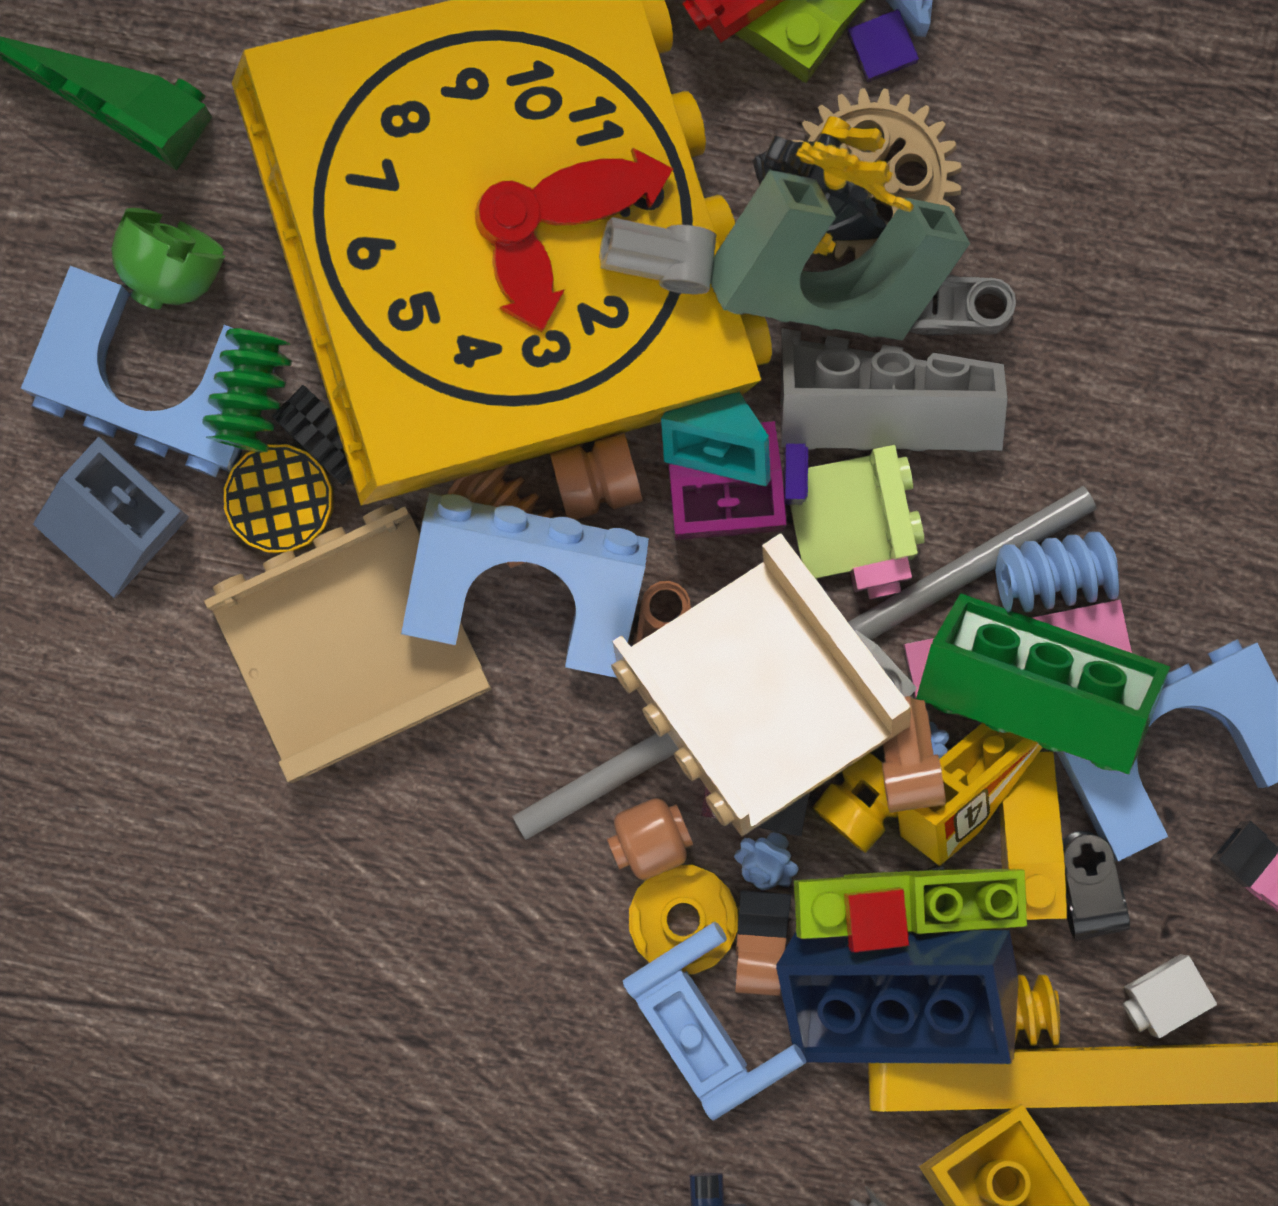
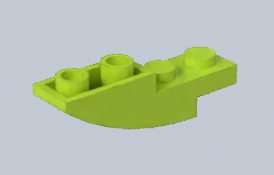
M1025 870L902 871L847 874L844 877L794 880L796 935L800 939L848 936L844 894L896 887L904 889L908 932L912 931L916 934L1027 926Z

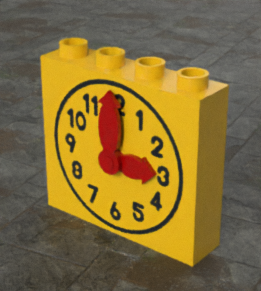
M449 0L243 50L232 80V86L361 506L660 423L662 416L667 411L740 392L743 395L761 381L757 366L769 363L772 356L771 337L765 317L745 313L735 314L728 310H723L711 284L707 293L683 294L662 288L659 285L660 280L601 269V260L599 258L601 239L607 222L612 217L666 229L673 225H692L709 229L717 235L714 256L735 225L732 211L727 201L721 195L707 198L703 196L692 161V157L700 156L704 153L706 146L705 128L701 112L696 100L689 91L671 94L659 54L669 52L673 44L672 24L665 0Z

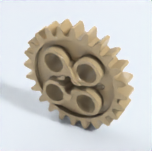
M863 88L859 92L858 104L853 106L850 105L843 94L838 95L840 111L834 114L825 106L820 105L818 109L822 123L819 126L805 120L803 121L802 127L809 137L808 141L818 142L821 136L820 133L829 116L844 120L852 128H876L880 130L886 141L882 149H877L876 153L862 152L844 143L840 146V149L844 148L848 150L849 154L857 156L859 161H884L894 143L899 139L904 140V148L887 163L893 176L889 183H885L884 188L895 197L911 198L950 206L955 215V208L944 199L945 196L961 195V186L947 180V177L962 172L961 163L945 161V158L957 149L956 142L944 141L939 143L938 139L946 130V124L941 121L928 127L926 122L930 115V107L927 105L913 114L909 112L911 105L910 95L905 94L897 106L891 105L889 91L883 88L878 102L870 103L869 96L865 88ZM792 140L794 142H804L801 140ZM916 161L922 164L927 170L925 179L915 186H906L900 183L896 178V172L903 163ZM867 190L865 191L866 193H868L872 201H874L876 204H883L887 206L892 211L894 216L898 208L887 205L886 203L875 198ZM877 239L832 240L836 243V261L840 262L849 250L855 251V257L858 259L872 247Z

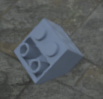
M98 437L60 478L33 525L113 598H116L187 521L189 516L114 448Z

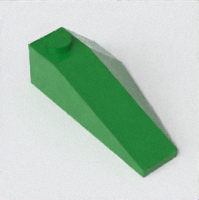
M0 36V59L176 171L212 118L208 108L202 103L206 96L193 85L180 78L173 85L158 75Z

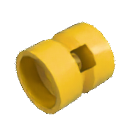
M871 753L842 771L844 782L841 785L830 784L811 806L827 823L865 854L886 831L883 820L886 817H898L897 812L889 813L882 762ZM865 787L877 796L870 808L856 796Z

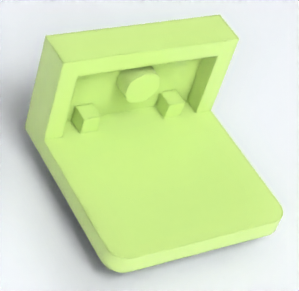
M895 445L873 449L869 456L808 468V497L803 502V505H790L800 559L815 579L848 573L855 567L891 559L897 560L908 557V560H912L918 554L916 545L924 543L925 540L920 514L918 511L909 512L905 494L906 490L913 489L911 469L907 457L898 458Z

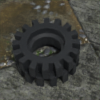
M302 385L272 417L343 486L352 475L339 436L335 417L322 401L307 387Z

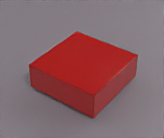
M896 887L844 894L850 951L861 952L909 946L904 889Z

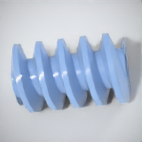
M1088 532L1084 539L1079 535H1067L1062 543L1057 538H1046L1041 546L1036 541H1025L1021 545L1020 550L1014 544H1004L999 550L995 570L999 595L1007 613L1012 609L1013 598L1019 599L1025 612H1032L1034 595H1040L1046 609L1054 607L1056 592L1059 591L1068 606L1075 605L1077 589L1082 588L1087 602L1090 603L1096 602L1099 585H1103L1109 599H1117L1119 595V572L1116 554L1100 532Z

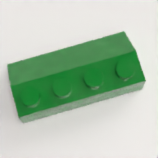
M960 593L931 643L916 699L932 704L934 708L948 714L957 713L982 722L994 731L1010 732L1036 741L1047 750L1064 751L1089 760L1098 768L1109 771L1117 770L1129 775L1142 747L1170 666L1013 611L1007 613L1005 608Z

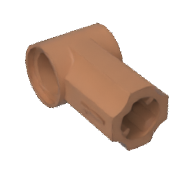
M910 696L904 697L911 706L910 727L883 744L885 762H882V770L889 813L946 805L938 754H933L932 736L925 701L916 700Z

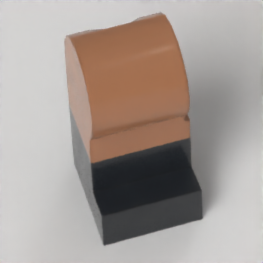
M740 890L735 993L780 996L781 988L776 964L785 951L791 901L790 894Z

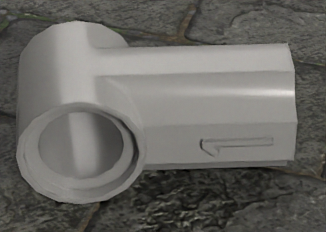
M612 217L607 222L601 239L599 253L601 269L660 280L659 285L662 288L677 293L704 294L709 292L717 235L709 229L698 226L673 225L666 229Z

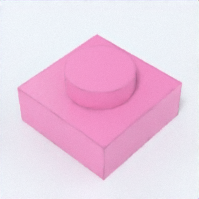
M908 557L855 567L850 572L854 592L867 590L869 600L901 593L899 582L908 581L912 578Z

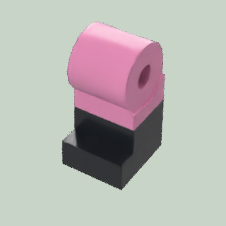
M1241 821L1210 860L1260 901L1264 900L1278 912V847L1252 821Z

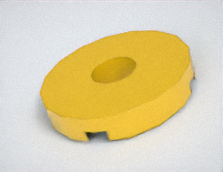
M680 865L646 879L637 888L629 908V932L637 951L649 963L714 921L721 926L727 940L682 968V971L684 973L687 971L688 974H696L715 966L730 950L738 931V908L730 889L714 873L695 865ZM680 903L692 905L699 914L697 929L687 936L673 933L667 924L668 912L673 906Z

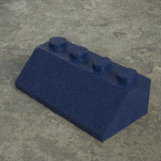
M966 930L916 934L911 931L908 932L909 946L861 952L849 950L848 936L800 939L795 932L776 964L792 1045L796 1044L801 1049L806 1062L1011 1064L1014 1059L1019 979L1010 930Z

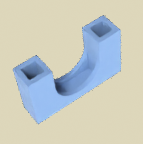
M70 266L21 387L29 395L35 397L32 406L60 418H63L66 409L86 417L83 423L84 427L114 438L117 429L137 436L134 446L164 458L168 449L188 456L185 463L187 467L201 473L216 477L219 468L230 472L238 463L243 449L206 438L205 436H215V433L202 424V419L206 415L221 414L219 410L208 403V397L213 393L227 392L214 382V375L217 372L233 370L220 361L219 358L220 353L224 350L238 349L225 337L226 331L232 328L224 325L201 383L186 400L174 407L160 411H144L132 408L122 403L116 397L110 387L106 374L107 351L130 294L120 284Z
M429 493L401 634L456 645L465 597L472 582L482 572L495 565L506 562H528L542 566L555 573L565 582L573 595L576 610L569 636L565 667L616 677L611 667L616 662L613 641L622 635L628 643L645 571L649 538L636 536L633 532L622 528L607 530L582 525L568 517L548 518L528 514L514 506L494 507L479 504L456 494L440 496Z
M1237 639L1208 653L1212 664L1193 672L1188 663L1169 672L1150 725L1161 715L1173 709L1189 708L1203 711L1215 717L1230 732L1258 788L1270 787L1278 783V682L1258 643L1242 648ZM1064 751L1057 752L1098 836L1110 845L1115 861H1120L1168 837L1140 780L1137 758L1128 775L1117 770L1109 771L1098 768L1091 761Z

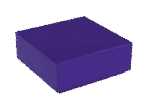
M899 9L849 28L847 31L867 83L918 63L919 57Z
M786 443L783 479L785 505H803V502L808 497V447H806V444Z

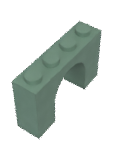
M769 170L715 254L710 284L723 310H728L735 314L745 313L774 318L781 322L792 321L819 326L827 330L838 329L862 333L869 337L879 336L903 341L968 248L970 242L950 206L905 198V200L914 205L912 211L907 212L898 208L876 242L858 259L830 271H802L807 260L836 216L816 179Z

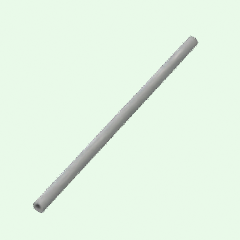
M1082 486L905 588L901 593L893 595L848 621L854 631L857 630L872 640L995 569L999 550L1004 544H1014L1020 550L1021 545L1025 541L1040 543L1097 510L1096 504L1088 490ZM655 733L512 817L525 840L674 755V752L679 750V748L668 733L662 737Z

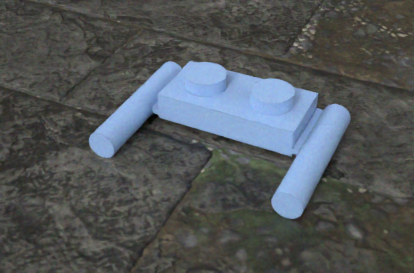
M715 921L623 979L625 989L636 1000L637 1005L694 1093L701 1100L706 1114L713 1121L806 1064L803 1052L796 1044H793L748 1072L745 1068L747 1063L687 971L685 973L682 971V968L727 940L723 929Z

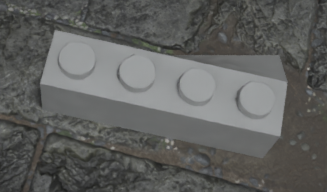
M782 328L781 447H785L786 443L806 444L808 450L816 448L870 450L895 445L896 449H909L913 451H924L927 449L965 450L968 452H979L982 450L1002 451L1008 399L1004 364L932 353L927 361L914 359L908 353L903 352L901 347L882 345L880 352L876 353L849 348V339L827 336L825 344L801 340V331Z

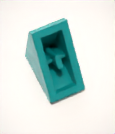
M740 392L667 411L662 416L661 425L665 463L762 486H767L770 482L769 435Z

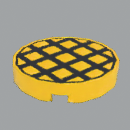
M288 444L268 445V452H248L231 469L224 486V512L232 530L247 545L267 553H284L291 550L294 552L311 545L313 540L319 537L320 533L325 529L334 509L333 486L325 468L308 452Z

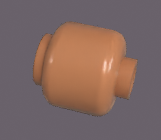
M653 798L618 813L614 818V828L617 835L607 838L619 870L630 865L634 875L642 880L649 879L682 865L687 858L686 848L693 845L677 804L668 807L667 803L660 798Z

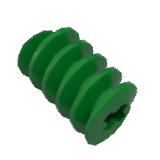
M232 328L226 331L225 337L238 349L224 350L220 353L219 358L220 361L233 370L217 372L214 375V382L227 392L213 393L208 397V403L219 410L221 414L203 417L202 424L215 433V436L205 437L244 450L259 453L268 452L269 446L255 436L256 432L274 430L275 425L261 416L262 410L280 409L281 403L269 396L267 392L268 389L285 388L287 382L274 374L273 370L274 367L291 366L292 360L279 352L280 346L291 344L266 334L241 328Z

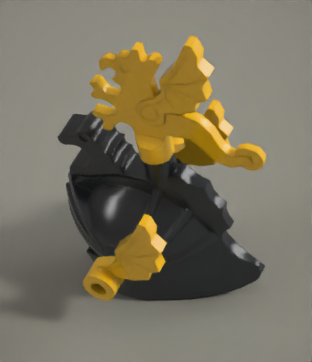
M834 116L828 117L818 142H794L774 136L768 150L755 156L753 160L759 186L769 170L816 179L836 216L813 251L815 254L820 253L826 256L827 253H832L836 243L832 240L877 239L887 226L888 222L875 207L876 203L871 200L863 188L887 205L907 212H911L914 207L911 202L891 195L884 188L885 183H889L893 176L886 162L859 161V158L849 154L848 150L840 149V146L844 143L862 151L869 150L876 153L877 149H882L886 141L881 137V131L876 128H852L847 122Z

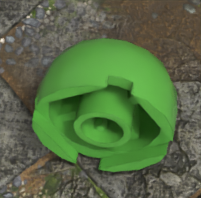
M128 208L125 210L117 228L111 250L112 262L117 274L123 283L133 289L131 297L146 307L161 309L163 303L181 305L195 301L207 292L225 258V255H222L224 251L222 246L205 233L184 222L179 221L176 228L160 223L163 216L161 213L140 208Z

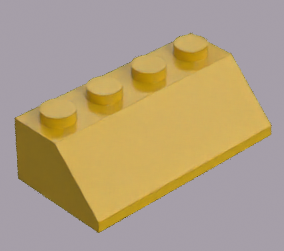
M1023 1104L963 1135L919 1166L944 1206H1090Z

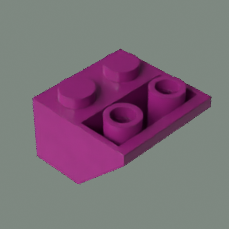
M775 421L760 422L769 435L771 480L767 486L668 463L674 540L781 532L785 530L786 514L782 468Z

